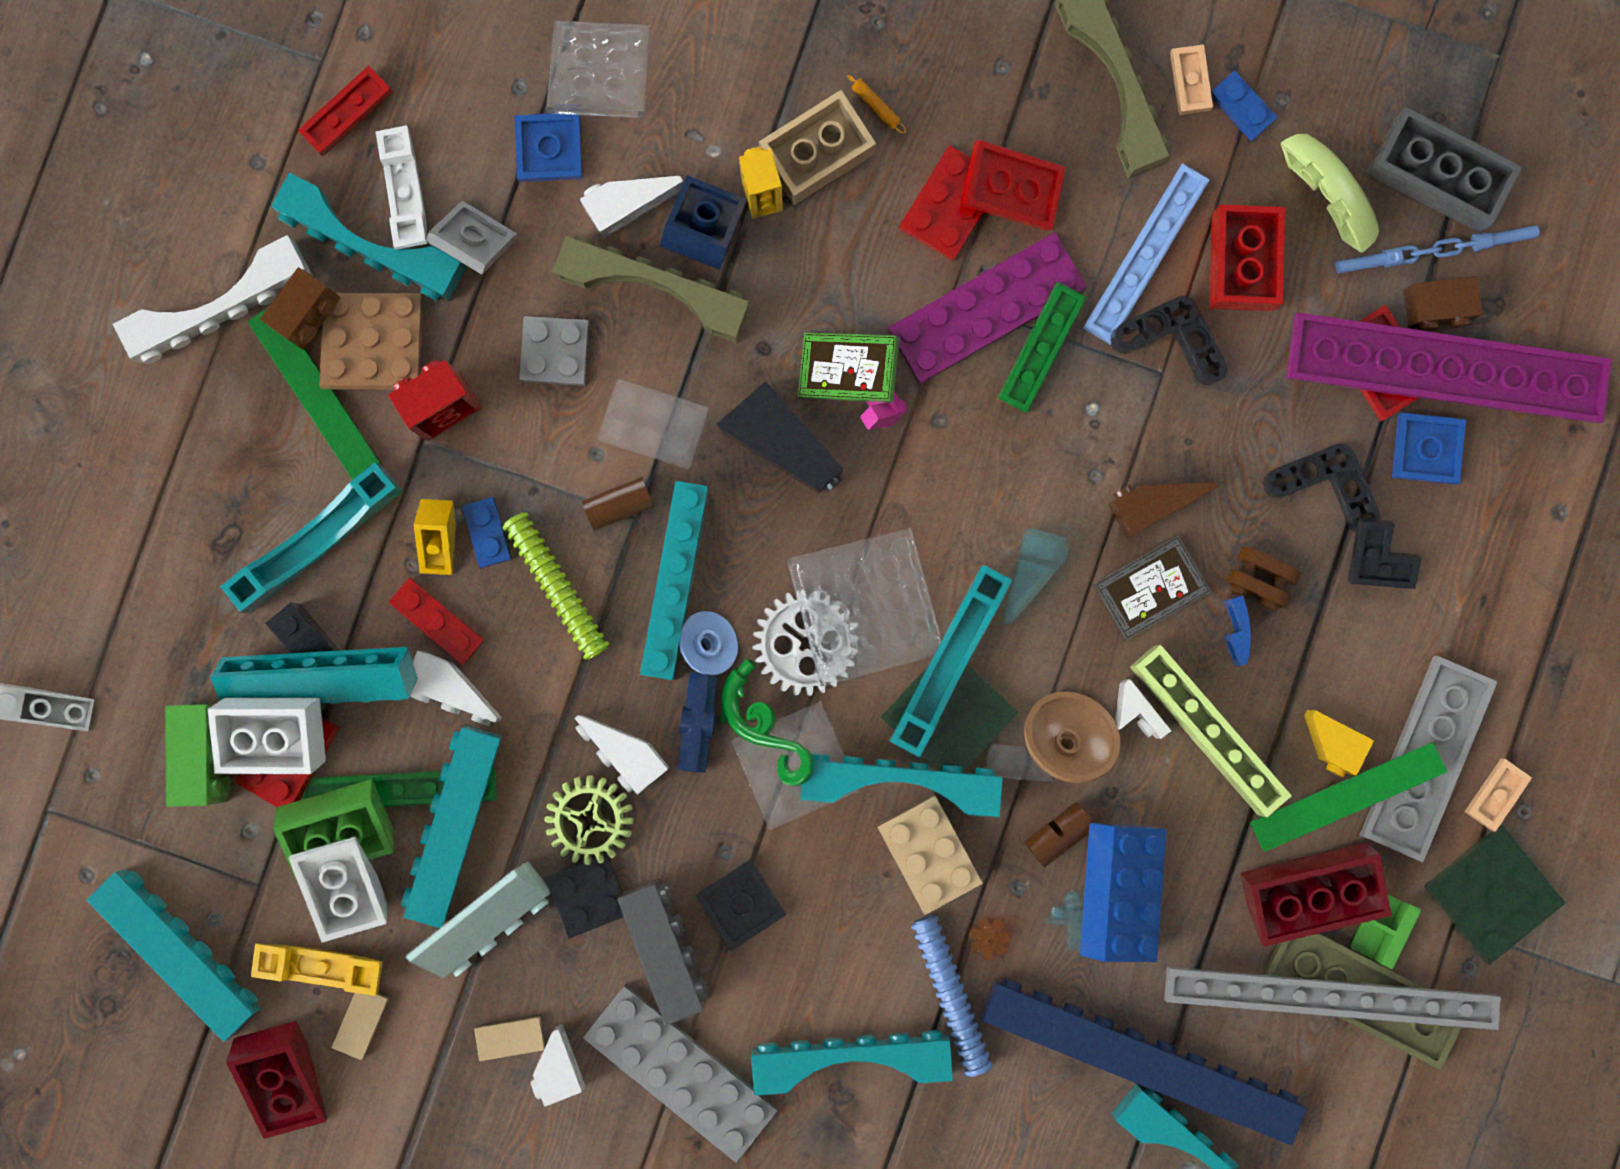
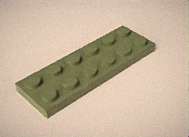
M1321 934L1278 943L1262 974L1424 988ZM1338 1017L1439 1070L1442 1069L1462 1028Z

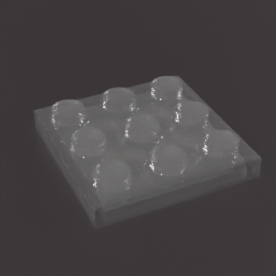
M554 21L546 105L547 112L551 114L644 118L651 36L650 25Z
M821 701L776 720L774 728L768 734L799 743L808 749L810 753L830 755V761L843 762L844 754ZM740 736L731 740L769 830L831 804L829 802L800 800L801 786H788L780 780L777 772L779 757L784 754L788 755L789 769L796 771L801 765V759L796 752L756 746L745 741ZM859 789L847 793L838 800L859 792Z

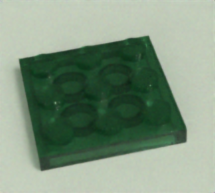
M966 665L921 756L936 770L942 771V765L962 766L963 773L1019 712L969 665ZM927 667L880 716L893 730L897 727Z
M1501 825L1496 832L1491 831L1424 885L1483 961L1489 965L1566 904L1506 828Z

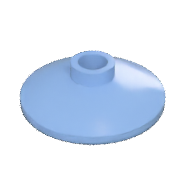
M701 611L691 615L683 623L679 646L685 661L691 668L701 674L718 675L733 665L738 653V641L734 629L725 618L714 612ZM701 641L705 644L706 650L702 647Z

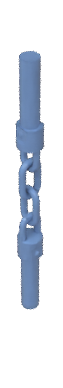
M1535 225L1496 233L1472 234L1471 241L1463 242L1460 238L1456 237L1443 239L1435 242L1433 248L1419 250L1414 245L1383 250L1382 253L1339 260L1336 261L1335 268L1336 272L1340 274L1379 266L1387 268L1416 262L1420 255L1430 253L1439 258L1460 254L1464 247L1471 246L1473 251L1476 252L1482 249L1487 250L1496 245L1539 238L1540 231L1538 226ZM1457 242L1454 245V248H1458L1457 250L1439 253L1442 251V247H1438L1439 245ZM1413 250L1410 252V255L1414 257L1403 260V251Z

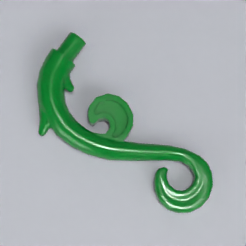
M746 658L738 669L733 668L724 683L720 724L723 725L727 720L729 726L737 735L756 746L796 752L801 759L800 767L796 771H791L788 766L789 756L784 754L779 757L777 772L778 777L784 784L795 787L801 786L810 779L814 771V760L810 751L794 741L768 735L776 723L775 711L770 705L764 702H756L748 708L747 720L752 722L756 719L758 720L755 728L749 726L742 717L739 708V697H744L743 687L749 681L748 676L756 667L752 660Z

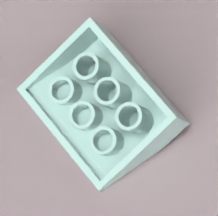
M529 861L514 869L409 953L406 958L411 963L442 978H445L451 972L457 977L472 965L468 960L476 952L483 956L497 945V942L494 940L497 935L502 931L507 935L511 934L523 924L520 919L522 915L529 910L534 915L549 902L545 897L551 893L550 889Z

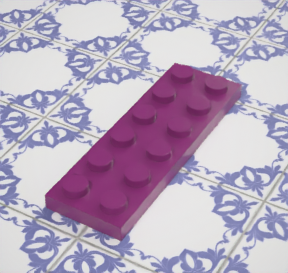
M1054 232L889 326L887 330L891 336L900 338L899 350L920 385L1039 317L1056 282H1060L1078 293L1086 290L1087 286Z

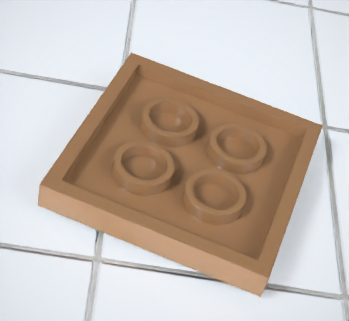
M336 293L341 298L337 302L333 313L323 321L319 382V386L322 389L394 390L393 386L399 381L408 377L412 380L420 375L424 298L421 293Z

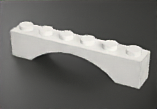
M286 235L259 249L251 266L241 280L227 293L213 302L193 310L176 313L153 312L141 309L114 323L113 326L129 358L140 364H150L159 360L165 351L171 348H183L190 344L191 338L199 334L206 335L219 329L220 323L228 319L236 320L248 314V309L257 304L266 305L273 302L298 267L311 276L313 275L296 242Z

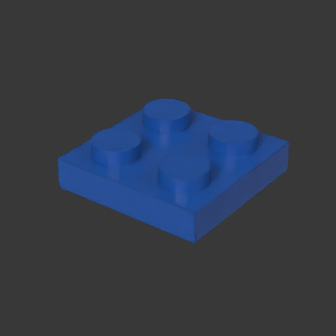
M579 113L515 115L517 180L519 182L583 179L581 119Z
M1410 413L1398 414L1392 478L1449 485L1460 484L1466 420Z

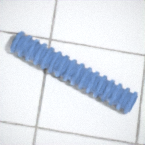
M932 914L919 918L911 924V928L917 932L914 936L915 939L920 941L918 944L919 949L924 951L921 954L922 958L927 959L925 966L931 970L929 977L934 978L932 985L938 989L936 996L942 1000L939 1002L941 1008H945L943 1015L948 1017L949 1020L946 1023L948 1027H952L950 1033L952 1037L956 1038L954 1044L960 1048L957 1051L958 1055L963 1056L961 1063L962 1066L967 1067L965 1074L970 1077L984 1074L993 1067V1063L987 1059L990 1055L988 1051H984L986 1044L980 1040L982 1033L977 1031L979 1025L973 1021L975 1014L970 1012L969 1009L972 1006L970 1002H966L968 996L967 993L962 991L964 985L958 981L961 978L960 974L955 973L957 966L951 962L953 955L948 954L950 947L944 943L946 936L944 934L941 935L940 931L943 928L937 924L939 920L938 915Z

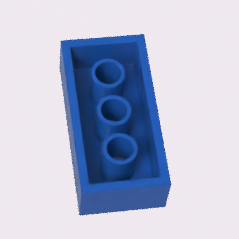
M1090 823L1080 956L1103 962H1157L1167 829L1143 825Z

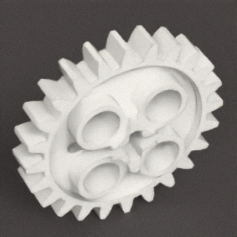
M800 590L797 594V600H794L792 595L787 593L785 594L786 604L775 599L773 602L776 610L773 611L765 608L763 611L768 616V619H758L756 621L763 627L762 632H753V636L761 639V643L752 646V649L762 652V655L757 657L755 662H765L766 666L762 669L761 674L772 672L773 676L770 683L775 684L781 680V691L785 692L790 685H793L794 695H799L801 688L804 687L807 696H812L813 686H816L820 693H825L824 683L827 682L832 687H836L837 683L834 676L846 678L847 675L842 667H853L854 665L847 657L848 654L858 653L857 650L850 647V643L857 641L858 637L849 636L848 631L855 627V624H845L844 620L849 616V612L841 614L837 612L841 604L840 602L829 606V595H825L818 601L817 592L812 591L809 599H806L803 590ZM799 611H805L811 617V624L807 629H800L795 623V616ZM784 623L788 624L802 638L810 636L812 639L809 644L826 656L828 661L823 663L810 649H803L801 651L799 649L801 642L784 630L782 625ZM824 632H830L835 636L836 644L831 650L823 649L820 644V637ZM778 636H785L790 641L791 646L786 654H779L774 648V641ZM804 657L812 658L815 663L814 672L808 676L802 674L799 669V662Z

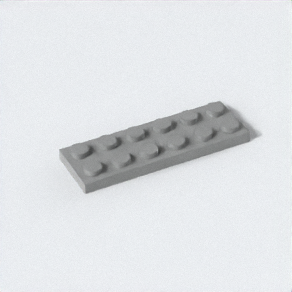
M1433 656L1390 760L1433 742L1448 772L1371 805L1359 836L1417 861L1424 862L1498 681L1442 657Z
M626 984L583 1036V1039L735 1163H737L778 1110L776 1106L762 1095L754 1096V1089L674 1023L665 1026L661 1013Z

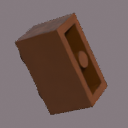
M298 267L260 320L303 350L307 343L314 339L318 328L326 317L333 313L341 297Z
M1478 276L1413 283L1403 290L1408 328L1419 327L1421 331H1432L1439 329L1440 324L1451 323L1452 328L1472 325V320L1483 315Z

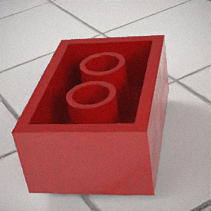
M1220 204L1212 213L1209 309L1273 312L1283 304L1285 207Z
M445 359L441 362L434 360L422 368V374L412 380L408 377L399 381L393 386L394 391L388 394L389 399L407 428L428 442L483 408L463 375Z

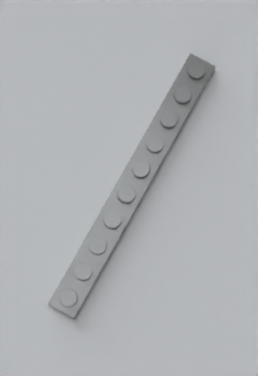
M1167 967L1164 1000L1170 1003L1499 1030L1501 997L1496 994Z

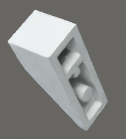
M680 176L607 182L602 186L596 184L584 192V197L580 201L602 238L605 239L677 195L682 188L683 180Z

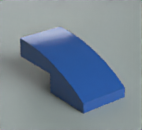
M1242 595L1224 601L1235 632L1226 634L1223 638L1234 666L1248 664L1250 654V621L1247 606Z

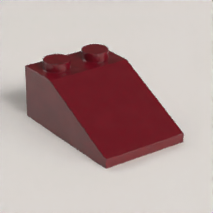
M297 1021L233 1038L226 1064L263 1139L327 1121L310 1050Z

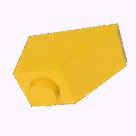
M421 499L414 521L419 571L421 574L452 575L456 535L454 502L451 500Z
M1307 710L1304 717L1319 760L1327 763L1325 769L1344 778L1345 774L1357 776L1374 740L1316 710Z

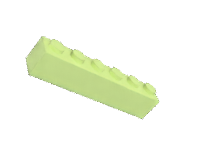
M1161 645L1150 648L1130 666L1131 670L1257 815L1267 818L1292 796Z

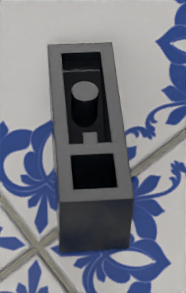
M290 602L265 623L290 653L340 651L300 603Z

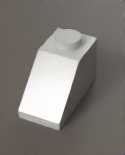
M563 1024L556 1026L533 1074L534 1080H531L534 1095L537 1099H542L544 1107L579 1094L586 1086Z

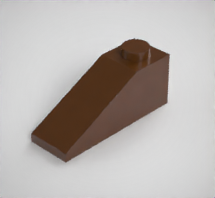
M1215 482L1141 485L1134 490L1128 485L1114 493L1113 496L1116 500L1108 505L1128 538L1218 487Z

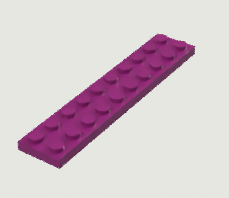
M1296 313L1294 314L1286 379L1599 424L1604 423L1612 359Z

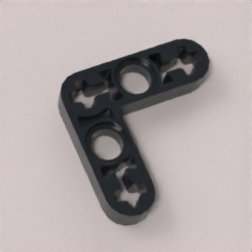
M1187 296L1177 297L1127 320L1111 333L1110 341L1112 347L1117 352L1123 354L1131 353L1173 333L1194 376L1203 385H1213L1224 378L1227 373L1226 362L1197 304ZM1178 308H1185L1187 310L1185 316L1180 315L1170 321L1168 315L1174 313ZM1149 317H1155L1161 322L1162 328L1159 333H1153L1148 329L1147 319ZM1137 329L1139 330L1140 335L1134 337L1130 342H1122L1120 337L1124 333L1127 335ZM1190 333H1197L1202 337L1203 346L1201 349L1193 348L1189 344ZM1206 351L1209 352V355L1198 360L1197 356ZM1214 365L1216 371L1213 374H1207L1205 368Z
M1333 445L1268 472L1264 477V490L1268 495L1275 498L1287 496L1329 479L1347 524L1354 532L1357 531L1358 526L1356 518H1359L1361 513L1358 506L1351 509L1349 504L1364 499L1366 504L1359 505L1362 513H1369L1371 519H1381L1357 457L1348 445ZM1335 451L1339 455L1344 454L1346 456V460L1342 462L1343 468L1339 463L1325 468L1323 462L1336 456ZM1305 462H1311L1317 467V476L1313 480H1308L1301 474V467ZM1275 474L1279 478L1293 474L1295 478L1294 481L1283 485L1284 491H1281L1279 487L1274 488L1272 486V482L1276 480ZM1347 480H1353L1359 485V494L1355 498L1346 496L1343 491L1344 483Z

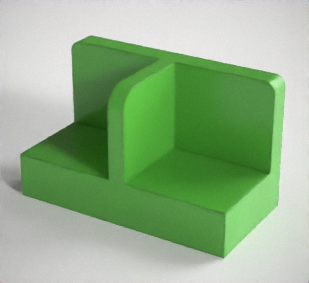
M1388 895L1392 916L1360 923L1349 943V948L1393 970L1421 910Z

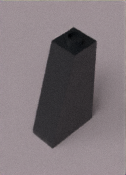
M766 381L717 423L718 429L723 434L818 494L823 489L830 492L842 481L839 475L843 473V468Z

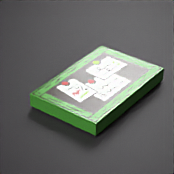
M804 333L798 397L804 399L893 403L900 338L885 335Z

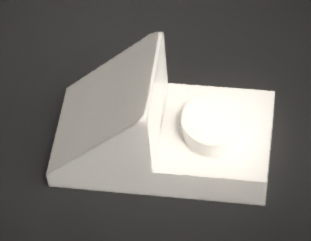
M1124 679L1119 685L1115 718L1117 729L1120 730L1138 716L1140 720L1137 721V725L1147 737L1153 735L1155 738L1162 739L1171 732L1170 728L1130 679Z

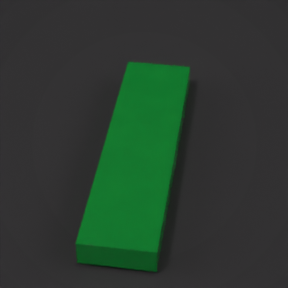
M1056 282L997 399L1024 413L1029 411L1087 298L1086 296L1060 282Z

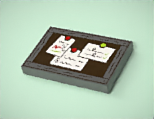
M1179 536L1170 539L1093 584L1125 640L1132 638L1211 592Z

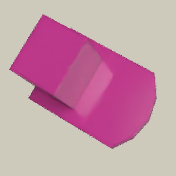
M894 392L893 403L866 401L869 408L860 418L868 430L880 427L885 429L893 426L907 412V404L904 400L899 399Z

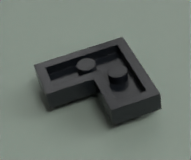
M1359 518L1348 581L1351 584L1416 589L1421 558L1418 554L1390 552L1395 526L1392 521Z

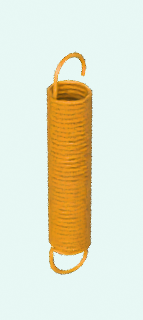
M847 75L849 80L855 82L852 90L869 105L888 127L894 129L898 124H901L905 132H901L897 128L895 129L900 133H906V128L899 122L900 118L870 89L862 78L856 81L853 77Z

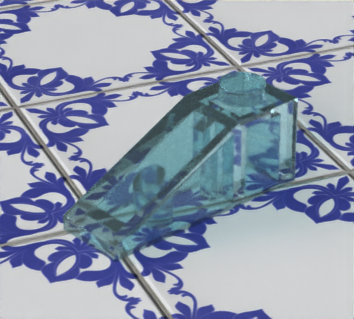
M1031 528L1024 530L1002 619L1003 625H1011L1059 569V565H1065L1069 552V546L1064 545L1066 537Z

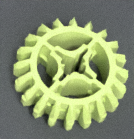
M593 775L587 776L586 786L583 785L580 777L574 778L576 789H573L569 783H564L562 787L566 795L564 796L558 791L553 794L554 799L559 804H547V809L555 812V816H546L544 821L555 823V827L546 830V834L553 835L557 833L559 837L551 845L556 847L563 843L565 847L560 853L563 857L570 850L574 851L572 856V862L574 863L578 862L581 854H584L586 865L591 864L592 854H595L598 863H603V851H606L613 858L616 856V851L612 845L614 844L621 849L626 845L619 836L630 837L632 831L623 828L624 824L634 823V818L624 817L623 814L632 810V805L621 807L620 802L627 797L626 793H622L616 798L613 793L617 790L618 785L614 783L608 790L604 789L607 783V779L604 777L599 780L597 786H594ZM593 793L591 801H589L585 809L566 807L576 795ZM602 798L606 799L612 806L615 814V823L602 816L600 811ZM593 809V819L599 824L596 826L593 824L586 830V821L581 819L580 815L584 814L586 816L589 814L588 811ZM564 817H567L568 820L573 821L577 825L578 834L576 842L568 835L565 829ZM593 831L613 833L609 840L601 845L586 846L587 840Z

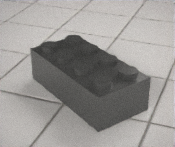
M1406 107L1394 118L1366 175L1480 233L1494 223L1522 166Z
M658 878L624 891L617 900L665 1026L702 1012L706 1000H708L709 989L703 975L698 977L696 974L695 964L698 961L692 945L686 946L683 940V933L686 932L680 914L674 915L671 905L674 902V898L668 883L662 885L661 879Z

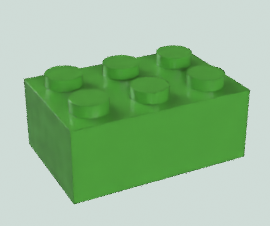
M215 704L165 706L166 807L207 806L227 802V796L231 792L230 777L226 776V773H215L208 709Z
M372 779L276 807L273 830L294 876L295 873L289 861L290 855L356 837L368 860L393 853L395 831Z

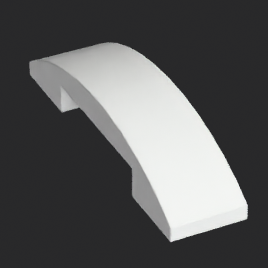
M406 125L376 131L379 156L384 167L391 212L389 221L393 247L395 250L427 244L424 201L409 128Z

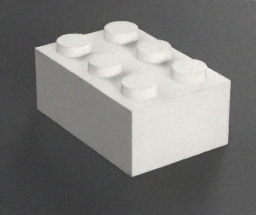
M224 698L208 709L215 773L311 774L326 762L320 698Z

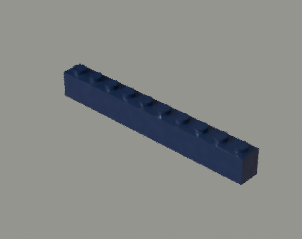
M1004 978L1003 982L994 979L980 1015L983 1022L1293 1146L1307 1110L1306 1107L1298 1102V1095L1281 1088L1279 1093L1267 1089L1268 1084L1252 1076H1249L1248 1081L1236 1077V1070L1222 1064H1218L1217 1069L1206 1065V1058L1189 1051L1187 1056L1175 1052L1176 1047L1165 1041L1157 1039L1156 1044L1144 1040L1145 1034L1133 1028L1127 1027L1125 1032L1114 1028V1021L1100 1015H1096L1095 1019L1082 1015L1084 1010L1066 1002L1064 1007L1052 1003L1053 997L1041 991L1035 990L1033 995L1022 991L1023 985L1011 979Z

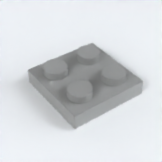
M461 201L429 231L426 241L471 269L483 274L514 243L517 233L466 202Z
M524 316L519 380L528 383L585 386L589 321Z

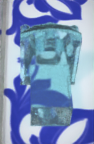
M1071 891L1064 897L1065 907H1052L1051 915H1046L1044 922L1067 925V948L1080 951L1083 908L1079 907V895Z

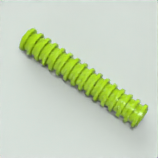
M522 512L513 516L504 523L502 528L504 531H509L508 538L510 540L514 539L513 546L520 549L518 554L521 557H525L524 563L525 565H530L529 571L531 574L535 573V581L542 584L540 589L547 592L545 597L548 600H552L551 606L552 608H557V616H562L563 620L561 622L563 625L568 626V634H573L572 640L573 642H578V650H583L585 653L583 658L590 660L608 649L609 642L603 641L604 634L602 632L598 633L597 629L599 626L597 624L593 625L592 620L594 618L592 615H587L588 609L587 607H582V599H577L575 596L577 591L570 588L572 583L565 580L567 575L564 572H560L561 566L560 564H555L556 558L554 555L550 556V548L543 545L545 540L538 537L540 532L537 529H533L535 524L533 521H528V513Z

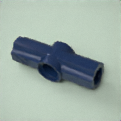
M690 672L686 706H683L680 723L682 739L678 770L706 773L710 739L713 738L716 710L714 709L718 675Z

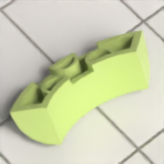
M1295 134L1281 142L1288 168L1298 174L1312 190L1320 188L1325 198L1330 201V204L1327 205V210L1337 226L1341 239L1361 253L1367 250L1376 241L1379 234V226L1369 200L1348 168L1328 147L1308 134Z

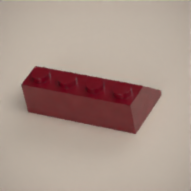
M1367 842L1240 872L1246 904L1263 947L1392 916L1381 855Z

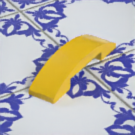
M257 943L254 949L251 977L281 982L291 980L344 988L346 992L376 996L379 990L382 962L330 950Z

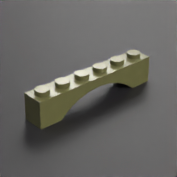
M1056 0L1055 6L1067 34L1080 40L1094 51L1106 65L1115 81L1122 112L1121 133L1116 151L1128 179L1163 165L1169 157L1170 145L1167 137L1164 134L1160 135L1156 125L1158 122L1156 111L1152 105L1147 104L1144 97L1145 86L1143 80L1139 75L1136 76L1133 71L1131 52L1127 46L1123 47L1119 38L1121 31L1118 21L1115 17L1111 18L1107 9L1108 0Z
M576 235L575 239L565 236L552 271L556 279L586 290L601 284L615 282L641 283L656 287L673 295L685 304L699 319L707 333L734 343L738 342L750 309L749 301L744 300L746 297L744 294L731 289H727L726 293L714 289L715 284L704 279L697 278L696 282L684 278L685 274L673 268L667 267L666 271L654 267V262L642 257H636V260L624 257V252L615 247L606 246L604 250L593 246L594 241L581 235Z

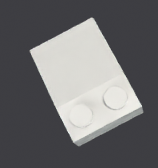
M356 837L289 856V861L321 942L387 924L388 902L379 878Z

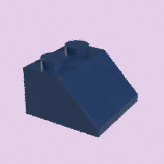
M687 175L665 224L660 246L720 270L732 243L747 199Z

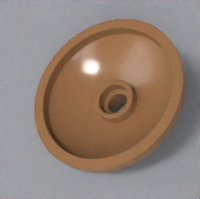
M1075 692L1049 694L1035 703L1028 713L1024 724V738L1030 755L1045 772L1062 781L1070 783L1095 781L1109 772L1119 756L1121 743L1115 721L1102 705L1085 695ZM1061 744L1067 745L1069 750L1065 749Z

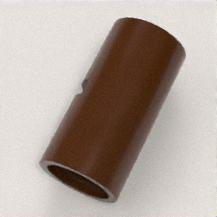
M643 477L582 501L585 513L594 531L654 507Z
M1075 802L1024 842L1045 868L1089 834V825L1093 821L1082 807Z

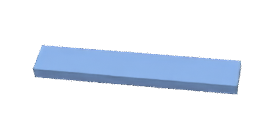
M1182 163L1084 325V330L1111 344V333L1127 319L1210 179Z

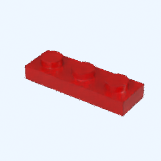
M368 65L298 131L323 157L391 95L393 91Z
M408 578L388 602L462 665H465L485 642L479 634L412 578Z

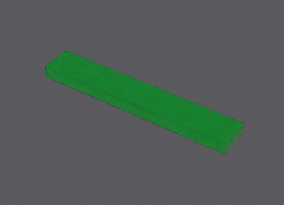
M267 309L248 320V324L351 479L356 478L374 462L383 465L333 389H322L319 386L320 370L305 347L302 350L262 322L260 318Z
M1431 742L1278 809L1267 818L1262 816L1249 823L1263 852H1266L1445 774L1448 771L1434 743Z
M492 768L483 801L498 800L496 768ZM442 771L314 777L311 779L300 800L372 779L384 807L432 804L435 793H442L445 782L439 781Z

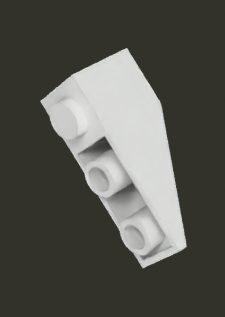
M417 651L413 665L418 680L410 697L425 703H429L430 698L442 702L440 708L459 715L460 710L473 714L471 720L486 726H490L491 721L495 723L501 721L502 717L453 662L424 651Z
M0 683V719L81 731L89 730L94 699Z
M578 715L574 718L579 723L575 727L578 733L586 742H589L591 739L600 749L596 752L598 757L608 768L613 765L621 774L617 779L629 793L634 790L636 794H639L670 768L649 742L584 715Z

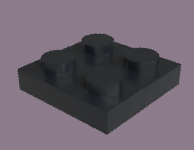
M607 853L603 854V863H598L596 857H594L590 865L582 862L545 877L569 939L624 917L617 900L623 891Z
M749 859L695 895L731 951L786 916V912L752 859Z

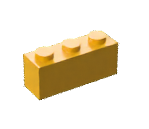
M754 147L746 150L743 156H739L742 185L752 219L783 211L782 185L771 148L764 150L763 147Z

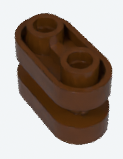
M1242 546L1237 560L1245 565L1241 572L1231 570L1226 580V583L1231 585L1229 591L1238 596L1243 595L1244 598H1248L1249 595L1260 599V606L1277 612L1279 608L1286 609L1291 596L1283 592L1286 583L1297 585L1302 572L1260 551ZM1259 570L1274 577L1272 584L1269 585L1254 578L1256 571Z

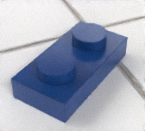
M1235 70L1211 91L1212 100L1251 142L1278 118Z
M491 497L463 505L462 509L479 568L482 569L512 560L495 498Z

